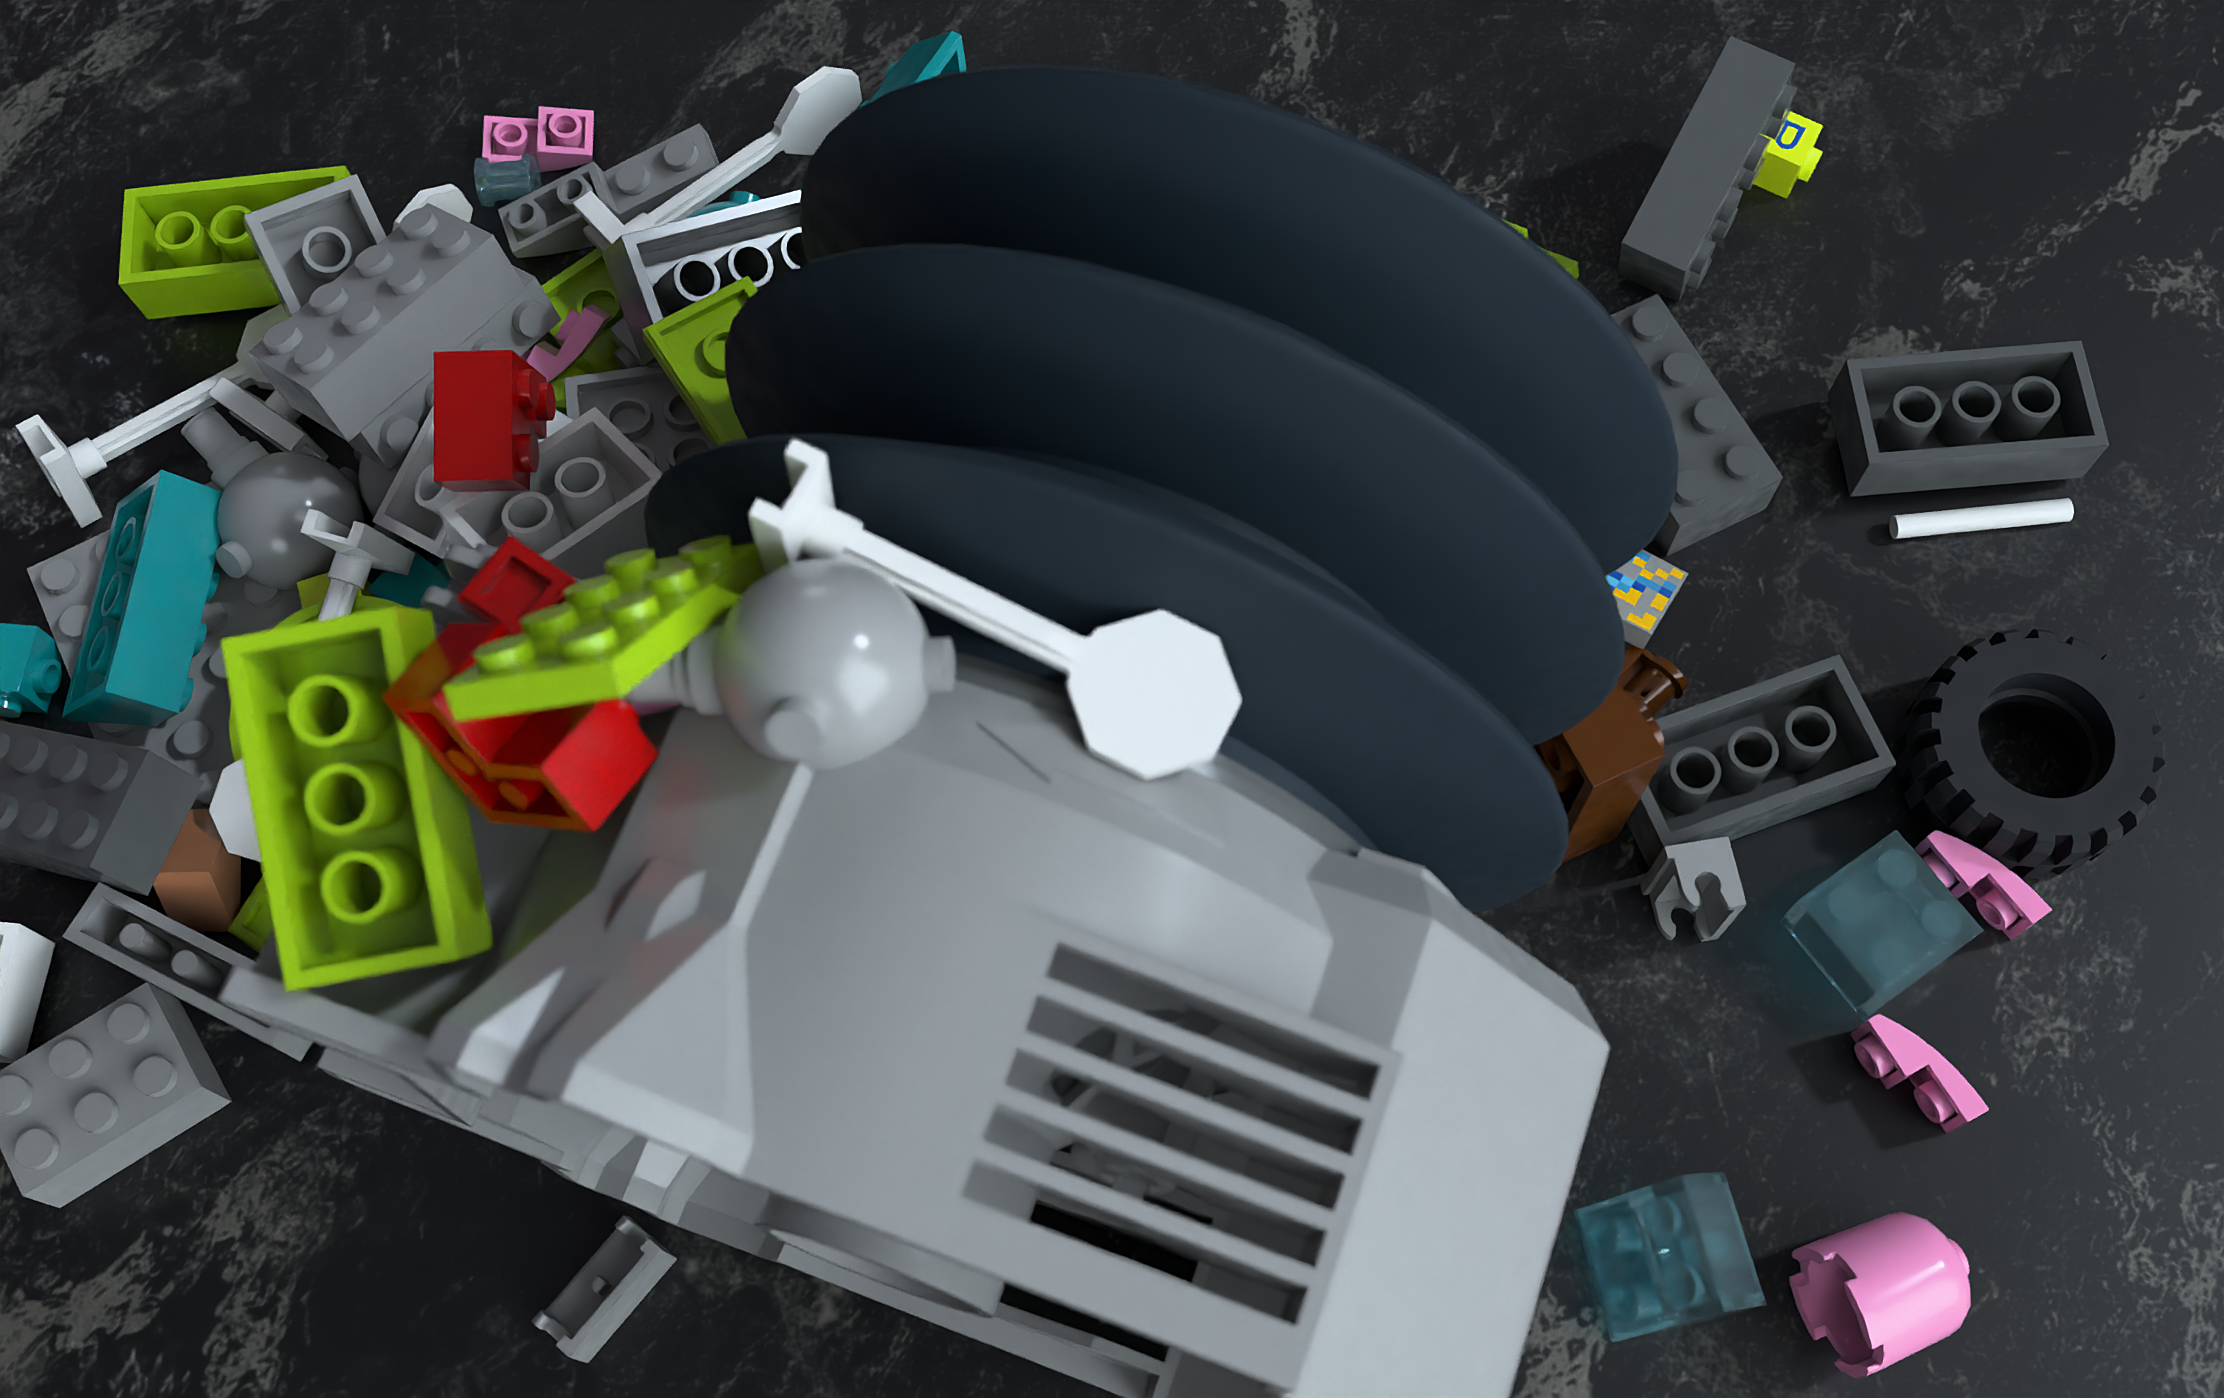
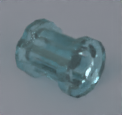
M534 154L522 155L521 160L490 162L487 157H478L475 160L474 177L476 191L484 207H493L496 201L519 199L542 187L540 169Z

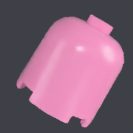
M1904 1212L1887 1214L1794 1249L1792 1252L1793 1258L1797 1259L1801 1266L1800 1273L1790 1276V1285L1799 1313L1812 1338L1817 1340L1827 1336L1833 1347L1842 1356L1834 1362L1835 1366L1841 1372L1855 1379L1875 1373L1950 1336L1960 1328L1970 1308L1969 1265L1964 1252L1955 1241L1947 1238L1928 1220Z

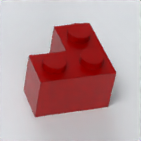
M513 350L434 352V482L452 492L530 490V472H537L539 467V445L537 439L547 438V421L554 420L556 401L552 384L546 383V377Z
M502 622L450 623L387 689L381 698L489 822L595 832L659 755V752L638 727L640 719L635 709L627 701L614 698L455 722L443 686L476 664L473 653L478 648L503 638L516 636L519 633L511 627L502 624Z

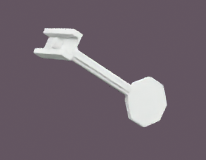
M822 67L793 87L774 122V128L769 133L744 147L649 214L642 212L625 225L619 221L592 191H589L573 202L575 210L589 224L583 229L585 236L603 254L621 235L685 219L762 167L782 150L787 154L814 155L827 134L853 111L857 110L862 102L858 76L850 69Z
M452 184L421 190L395 219L392 232L399 227L404 216L415 209L422 208L427 203L468 223L471 221L473 208L462 192ZM222 376L208 393L214 400L229 409V413L234 418L281 451L306 453L325 461L328 459L329 456L295 423L302 413L287 404L276 389L264 402Z
M282 304L247 321L236 354L238 359L236 364L93 440L86 437L67 448L38 414L16 425L53 490L59 497H63L81 528L103 517L85 479L107 468L106 462L218 403L208 393L222 376L243 389L254 384L262 389L275 390V387L251 358L248 351L262 341L265 332L270 327L288 319Z
M793 438L785 452L793 491L792 495L783 503L780 509L757 499L749 512L765 576L783 566L811 559H838L857 563L872 569L894 583L906 596L1067 674L1069 680L1066 689L1088 752L1144 780L1213 759L1241 702L1217 636L1163 610L1095 629L1092 636L1088 638L1074 634L863 531V523L835 509L826 454Z
M309 508L300 531L336 551L327 578L331 579L317 621L350 615L359 588L364 589L371 568L408 575L415 556L413 551L367 524L354 521L350 529L322 512ZM240 759L222 770L209 813L229 853L262 862L243 759Z

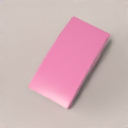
M539 107L538 119L484 115L483 173L517 174L547 172L592 162L594 111Z
M593 304L584 307L581 314L572 309L555 337L556 340L563 343L560 350L543 341L536 344L532 351L528 349L520 357L544 375L546 383H549L565 369L577 362L598 338L612 316Z
M1935 830L1908 855L1915 864L1917 876L1929 890L1941 894L1949 905L1969 891L1977 900L1976 905L1982 917L1992 927L2002 930L2011 941L2052 911L2049 905L2015 873L1980 849L1951 835Z
M1877 1014L1850 1034L1856 1042V1056L1866 1072L1876 1079L1880 1078L1887 1090L1909 1078L1915 1086L1914 1096L1918 1106L1932 1122L1940 1123L1946 1134L1990 1110L1968 1081L1937 1050L1919 1036L1891 1019Z

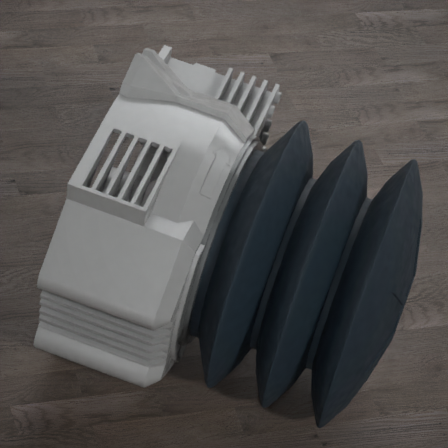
M1049 64L991 66L942 74L888 92L853 111L827 134L810 159L801 186L799 212L801 232L808 263L772 279L751 295L732 320L725 342L726 381L734 412L747 439L730 441L700 451L684 459L661 475L649 491L644 509L648 548L654 550L657 560L680 556L679 550L681 548L711 537L728 536L730 537L732 547L756 543L749 518V512L756 500L759 499L780 509L793 493L785 452L794 438L826 454L835 509L863 523V531L1074 634L1088 638L1092 636L1095 629L1163 610L1217 636L1241 702L1213 759L1148 780H1144L1088 752L1066 689L1069 680L1067 674L908 597L920 613L930 638L949 637L951 639L955 654L954 686L951 692L931 693L926 710L918 723L904 736L886 745L865 760L835 770L814 772L805 767L801 762L777 761L758 754L744 743L731 726L726 715H701L695 707H685L681 703L679 706L663 711L640 715L638 727L659 752V755L595 832L489 822L466 795L494 948L458 960L286 992L273 927L252 970L249 971L233 966L217 999L238 1013L326 1046L317 1066L337 1079L542 1160V1164L565 1179L642 1209L649 1215L672 1225L758 1257L787 1265L1124 1398H1509L1610 1046L1573 985L1472 913L1490 910L1517 901L1546 882L1562 864L1569 844L1567 816L1553 778L1532 746L1543 743L1573 728L1599 708L1617 685L1625 660V630L1616 598L1606 576L1628 563L1652 541L1669 515L1678 483L1679 454L1672 420L1655 380L1627 334L1592 293L1533 241L1497 214L1441 179L1375 145L1311 118L1241 95L1177 79L1109 68ZM457 544L449 546L443 558L452 578L446 591L430 586L421 601L425 610H431L436 638L450 623L481 622L463 610L456 597L498 548L487 544H477L474 550ZM1073 1144L1071 1154L1059 1150ZM1035 1203L1190 1262L1185 1278L1181 1279L1125 1256L1069 1239L1028 1223ZM1008 1282L1160 1341L1162 1344L1157 1359L1096 1335L1001 1303L999 1300L1004 1286Z

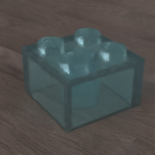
M1897 830L1890 833L1800 898L1780 920L1863 1021L1984 931Z

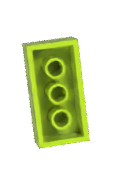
M335 166L125 189L118 285L147 319L277 306L281 302L245 230L243 215L351 176L346 166Z
M391 606L220 640L286 992L458 960L494 948L466 794L381 698L387 689L436 639L431 610Z

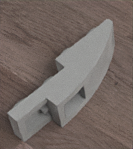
M698 123L604 172L592 161L498 209L512 253L517 258L574 251L594 246L583 231L589 225L588 222L575 210L573 202L589 191H592L619 221L625 225L642 212L649 214L720 164L708 133Z

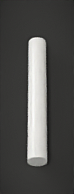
M2069 498L1893 515L1890 518L1889 528L1892 538L1899 539L2069 522L2073 518L2074 509L2072 501Z

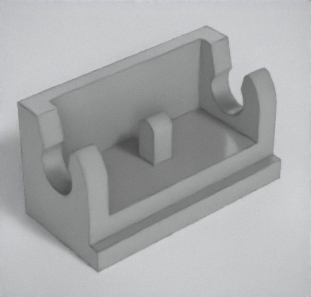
M1728 836L1664 846L1640 883L1642 894L1650 896L1657 927L1668 940H1672L1676 935V925L1671 919V912L1674 909L1683 908L1692 914L1694 920L1693 927L1702 942L1718 939L1747 905Z
M623 1215L615 1224L616 1230L545 1311L540 1310L532 1319V1323L536 1327L545 1330L558 1341L556 1346L569 1358L588 1364L677 1260L674 1255L629 1216Z

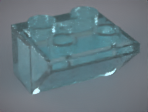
M1724 1172L1679 1175L1573 1211L1612 1343L1706 1322L1767 1305Z

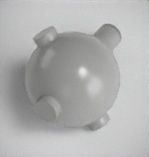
M214 407L201 411L182 428L181 434L208 462L207 466L213 472L211 480L223 491L217 510V526L222 546L216 549L215 555L221 568L231 577L238 579L245 575L266 587L282 591H298L297 582L328 573L336 553L335 550L300 532L308 508L320 511L350 529L354 521L365 524L358 475L350 468L342 467L338 469L331 463L306 453L277 452L269 454L258 441L250 442L245 436H240Z
M803 560L776 569L754 583L735 603L723 625H710L630 692L620 697V700L627 701L628 703L680 702L685 707H695L701 715H726L731 726L744 743L758 754L777 761L801 762L805 767L814 772L829 771L865 760L909 732L924 714L931 693L952 691L955 680V654L949 637H929L923 619L912 601L899 587L883 575L857 563L844 560Z

